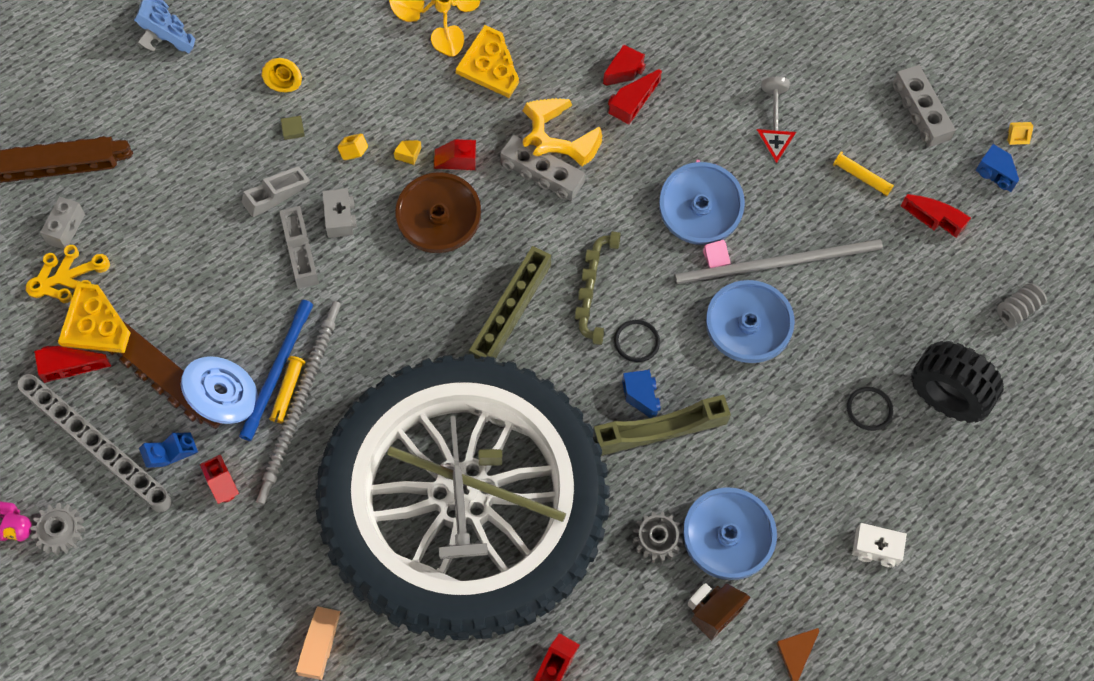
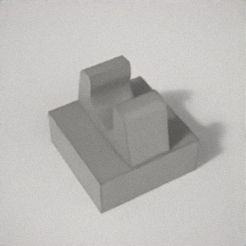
M144 29L135 43L141 48L155 51L156 48L151 45V41L155 39L161 42L162 39L158 38L151 30Z

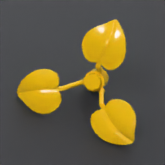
M389 0L394 14L406 22L417 21L420 18V13H425L431 6L435 5L436 10L443 13L444 28H436L431 35L432 46L444 55L455 57L462 50L464 34L458 26L447 27V11L450 10L451 5H456L462 12H471L479 6L481 0H431L425 8H423L424 0Z

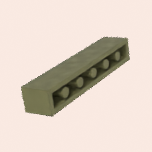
M534 246L531 247L471 346L469 354H473L475 359H480L481 356L497 358L550 269L551 254Z

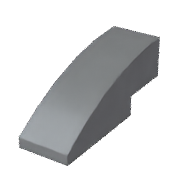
M297 166L265 178L262 181V185L244 191L241 203L250 215L255 217L301 191L310 184V180L301 168Z

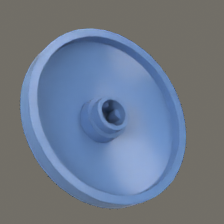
M707 162L690 163L675 170L665 181L659 200L660 214L669 231L679 239L696 245H707L724 240L731 235L739 225L745 207L743 190L737 179L723 167Z
M754 280L737 281L720 289L712 298L706 314L707 332L715 347L727 357L745 363H760L779 355L790 342L795 324L794 313L786 297L771 285Z
M718 488L703 494L690 507L684 521L683 540L690 558L701 570L716 578L739 580L754 575L767 564L775 550L777 529L770 510L758 497L742 489Z

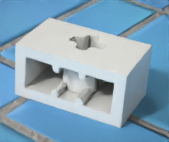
M860 523L856 529L852 555L858 556V559L864 562L875 560L881 562V565L885 567L898 566L903 561L907 534Z

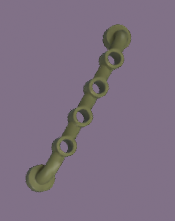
M612 231L611 235L599 237L594 242L592 250L586 251L585 262L589 263V269H583L582 281H585L586 285L585 288L580 287L579 300L583 302L582 307L576 308L575 320H579L581 334L593 340V344L596 345L603 344L604 328L595 327L594 331L588 329L587 324L593 299L594 284L596 282L597 267L600 260V250L604 244H610L612 249H619L621 232Z

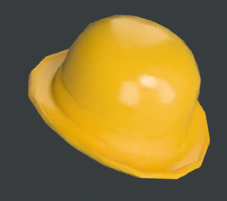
M272 59L262 68L263 81L270 89L286 93L297 90L301 85L302 75L300 70L288 59Z

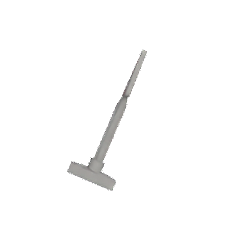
M452 416L453 486L457 525L456 545L439 547V558L451 559L488 555L487 543H470V536L467 534L463 479L458 457L455 416Z

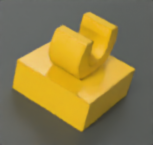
M1031 122L1010 123L1008 143L1010 145L1030 144L1033 124Z

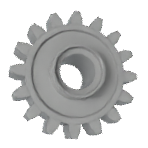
M57 503L56 508L48 505L47 512L40 510L41 517L33 518L37 525L30 527V530L36 533L31 538L37 542L36 546L39 549H43L46 554H49L51 551L56 556L59 555L60 551H64L67 554L69 548L73 547L76 549V542L83 540L80 534L85 532V528L81 524L85 521L79 516L80 513L76 509L72 510L73 508L69 504L64 508L61 503ZM63 525L60 532L54 533V529L57 526Z
M653 511L650 517L643 515V522H636L638 529H633L632 535L636 537L632 543L638 545L636 548L637 553L641 551L644 553L642 559L645 560L649 556L651 557V563H654L656 558H659L660 562L664 563L665 557L672 560L674 557L673 553H679L680 548L678 546L683 544V539L679 537L683 535V530H678L680 523H674L672 515L666 517L664 512L656 515ZM658 533L661 534L664 539L661 541H657L652 537V535Z

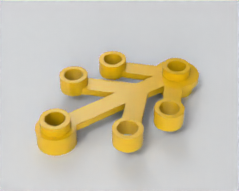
M68 245L64 249L65 257L56 274L49 278L48 276L52 268L58 264V259L53 253L44 255L43 262L45 264L38 277H34L27 282L26 292L33 298L47 295L59 299L62 303H69L72 300L71 292L66 288L57 290L52 288V286L60 284L75 289L77 283L91 284L88 280L80 282L72 278L92 270L99 273L105 272L110 267V261L106 255L96 254L90 262L69 270L74 259L79 256V251L75 245ZM75 250L73 254H68L69 251ZM54 258L52 262H47L49 259ZM100 259L103 260V261H102L101 263H99V264L96 263V262H97L98 260H100ZM40 284L38 288H33L35 285ZM63 294H68L66 298H61Z

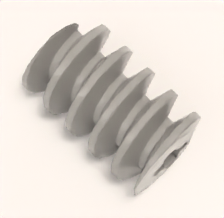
M1028 283L998 305V315L1007 327L1014 328L1016 323H1021L1023 319L1028 318L1029 314H1033L1035 310L1040 309L1041 305H1045L1047 297L1040 287Z

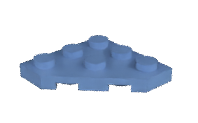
M141 0L134 21L143 29H149L154 32L158 38L174 44L178 50L190 53L193 49L195 38L192 34L185 33L184 25L176 15L171 16L167 10L169 6L163 0Z

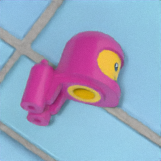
M0 501V517L3 518L0 525V541L8 539L19 542L25 541L31 534L30 527H32L30 519L20 515V510H18L14 503Z

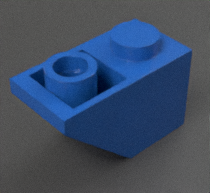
M992 144L975 171L981 177L995 182L1001 189L1012 192L1019 181L1012 156Z
M650 370L623 373L622 384L626 402L649 418L656 417L658 411L661 410L659 398H655L656 380L655 377H651Z

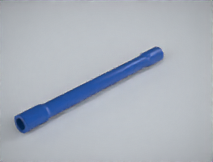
M301 300L290 329L255 402L254 410L246 419L239 434L241 439L251 442L266 405L299 333L313 308V304L307 300Z

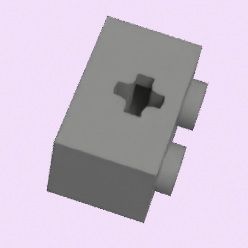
M348 188L322 191L328 238L353 235V228L357 227L356 216L351 215V209H355L354 197L349 196Z
M59 196L40 231L46 244L65 249L70 244L85 216L78 202Z

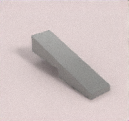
M297 206L280 210L297 288L300 289L319 284L301 207Z

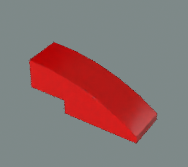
M907 194L901 204L903 209L933 231L940 226L955 238L965 229L971 219L962 211L946 203L919 195Z

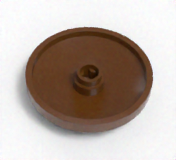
M436 172L416 178L403 189L396 203L395 215L399 231L412 246L429 253H446L462 247L474 236L481 221V205L476 191L463 178L450 173Z

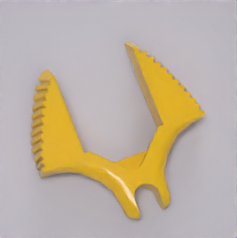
M551 98L530 101L523 108V112L532 121V131L523 139L524 147L529 145L536 146L537 148L533 152L534 156H541L549 152L566 154L583 167L597 153L602 142L601 128L597 127L573 142L549 137L544 132V123L559 116L564 110L571 107L572 103L569 99Z

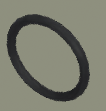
M630 320L623 323L617 329L614 345L624 359L632 362H644L651 359L658 352L660 336L655 327L643 320ZM632 324L648 327L653 332L656 340L653 351L642 358H635L625 354L619 345V335L625 327Z
M862 387L855 390L848 398L847 412L851 421L856 426L864 430L876 431L890 423L893 417V405L890 398L880 389ZM865 391L881 395L889 407L887 419L877 426H867L860 423L854 417L851 410V404L856 395Z

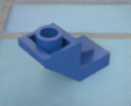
M191 432L172 433L164 442L143 443L139 447L146 468L164 467L198 453Z

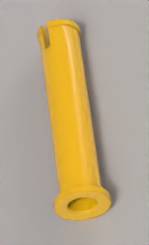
M842 151L833 163L834 167L837 165L883 193L886 197L894 187L893 184L843 155Z
M288 357L289 364L271 416L269 417V420L275 422L277 414H279L277 423L283 424L298 376L302 366L306 363L299 357Z

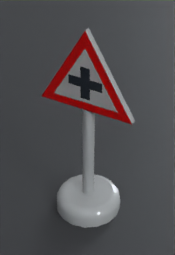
M779 76L768 77L761 83V88L764 92L773 94V130L756 129L776 164L796 132L778 131V94L788 91L790 87V81L785 77Z

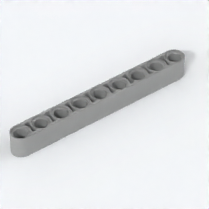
M26 374L18 380V389L28 401L156 512H164L169 509L172 501L165 488L36 376ZM35 385L33 389L27 391L28 387ZM51 398L47 404H43L44 400ZM67 412L64 417L58 418L61 413ZM82 426L80 431L74 432L76 427ZM98 439V443L96 445L90 446V443L93 440ZM115 453L112 459L106 460L109 454ZM131 467L129 473L122 474L125 468ZM141 482H148L144 488H138ZM158 496H164L161 502L154 503Z

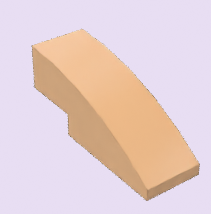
M317 606L296 670L298 676L322 680L327 659L330 656L340 611Z

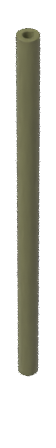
M390 446L387 453L388 456L453 480L452 469ZM462 474L464 485L564 522L566 513Z

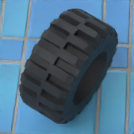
M939 341L928 346L911 373L913 387L917 390V394L925 400L924 402L933 406L939 413L942 412L945 416L955 418L960 422L976 423L987 418L1004 391L1000 372L995 370V366L988 362L986 357L982 354L979 355L970 347L966 348L963 344H954L952 341Z

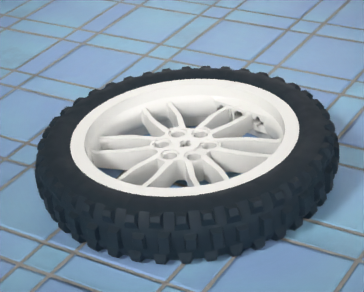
M465 354L464 357H459L458 359H453L452 355H444L437 358L434 362L427 358L422 360L421 363L416 364L413 368L410 365L404 366L395 372V376L392 377L388 374L383 377L382 381L376 384V388L371 386L359 397V402L354 401L351 404L344 418H341L337 426H335L332 432L333 437L329 438L324 450V457L317 473L318 488L316 489L315 498L318 501L319 509L316 510L318 524H321L322 528L320 533L322 543L330 548V551L327 553L332 566L338 565L340 569L339 577L344 584H351L354 588L352 591L353 595L360 602L366 600L370 610L375 614L383 613L387 615L391 624L397 627L404 624L409 631L421 635L425 631L431 637L444 640L446 635H450L452 640H468L469 636L472 635L475 639L492 638L493 632L502 635L514 631V626L516 625L519 627L530 625L536 622V615L542 617L556 607L555 602L559 603L563 598L566 599L572 593V587H575L579 581H582L587 574L586 569L589 563L594 562L598 554V543L603 540L605 534L602 524L603 521L608 520L609 506L605 505V499L610 497V486L605 484L604 478L608 475L607 464L601 462L602 449L600 444L594 443V430L590 423L583 422V413L580 409L569 404V397L562 391L557 392L554 390V384L548 379H538L535 372L530 369H518L514 362L499 363L496 362L495 357L481 356L480 359H475L473 354ZM461 412L472 413L480 417L472 432L465 461L459 463L462 474L467 475L469 470H477L479 473L473 476V478L496 487H501L518 480L551 476L553 492L515 494L538 503L553 502L554 509L566 513L564 522L550 517L541 539L530 550L512 526L490 507L492 504H517L490 494H483L480 490L463 484V490L467 491V494L464 493L466 524L472 525L480 543H487L488 556L501 571V573L487 578L460 581L445 575L453 558L443 559L440 569L437 568V570L421 563L429 544L443 526L452 529L449 545H456V518H451L447 515L451 510H455L453 480L426 470L436 479L435 482L399 481L374 485L381 460L397 439L403 442L412 455L431 461L417 449L405 434L406 431L419 423L423 424L438 445L445 460L440 465L454 470V459L443 437L429 419L440 415ZM490 421L495 425L504 427L497 444L492 449L503 450L511 430H514L532 439L543 454L548 466L518 468L493 476L487 475L492 466H479V460L474 458L477 441L485 423ZM439 492L446 494V497L441 500L436 499L434 496ZM393 493L428 495L427 500L407 507L383 511H374L373 495ZM478 507L483 510L480 515L471 513L473 508ZM432 511L440 512L423 536L413 560L396 554L384 539L377 525L378 521L407 519ZM487 521H490L505 533L523 554L524 558L511 568L504 564L489 543L482 527Z

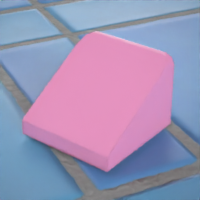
M724 240L704 246L703 254L709 268L730 265L727 246Z

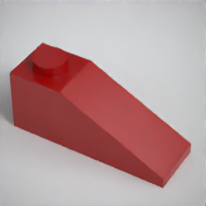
M658 69L620 88L617 94H613L608 101V114L630 125L660 83L662 71Z
M45 346L40 350L34 351L38 375L44 383L111 367V362L106 354L62 346Z

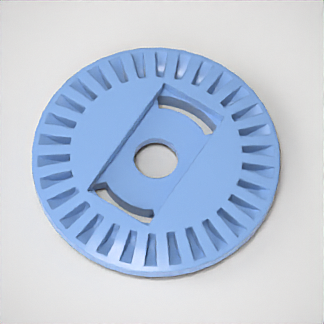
M213 356L198 358L186 367L181 377V389L187 403L198 414L208 420L222 424H234L247 419L254 410V405L258 398L255 383L243 368L232 361ZM214 385H222L226 389V393H217Z

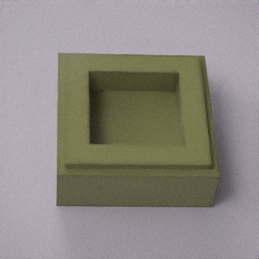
M301 116L281 119L284 140L305 137Z
M480 449L479 466H502V450Z

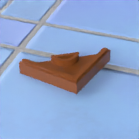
M819 628L777 642L791 681L799 680L819 634Z

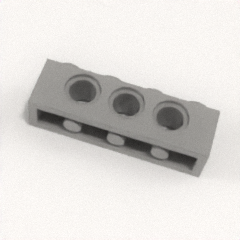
M917 65L898 71L893 81V87L901 95L902 104L906 109L908 108L913 124L918 126L921 139L924 142L926 141L928 147L950 141L956 129L921 66Z
M513 135L500 153V163L503 167L520 173L526 180L531 179L537 182L545 190H552L561 199L572 201L585 182V172L549 153L534 156L533 152L537 147L534 145L524 147L523 139Z

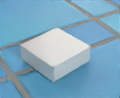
M706 583L703 584L689 599L688 606L694 610L710 594L712 588Z

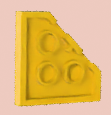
M484 25L457 66L456 74L510 98L519 84V77L514 69L503 33Z
M77 283L58 343L64 347L125 353L130 331L99 285Z

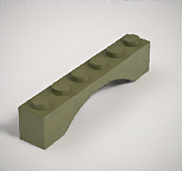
M720 395L703 399L691 406L659 417L637 421H614L594 426L593 440L594 443L600 444L602 449L601 456L727 425L731 414L725 396Z

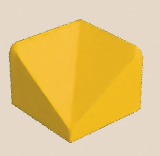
M360 133L344 137L337 148L342 159L349 160L361 157L368 148V144L363 134Z
M401 141L394 151V158L414 165L421 150V141Z

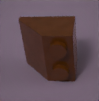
M727 583L722 588L717 586L708 595L711 599L706 604L703 602L699 603L692 611L694 616L691 621L711 641L745 608L751 598L748 594Z

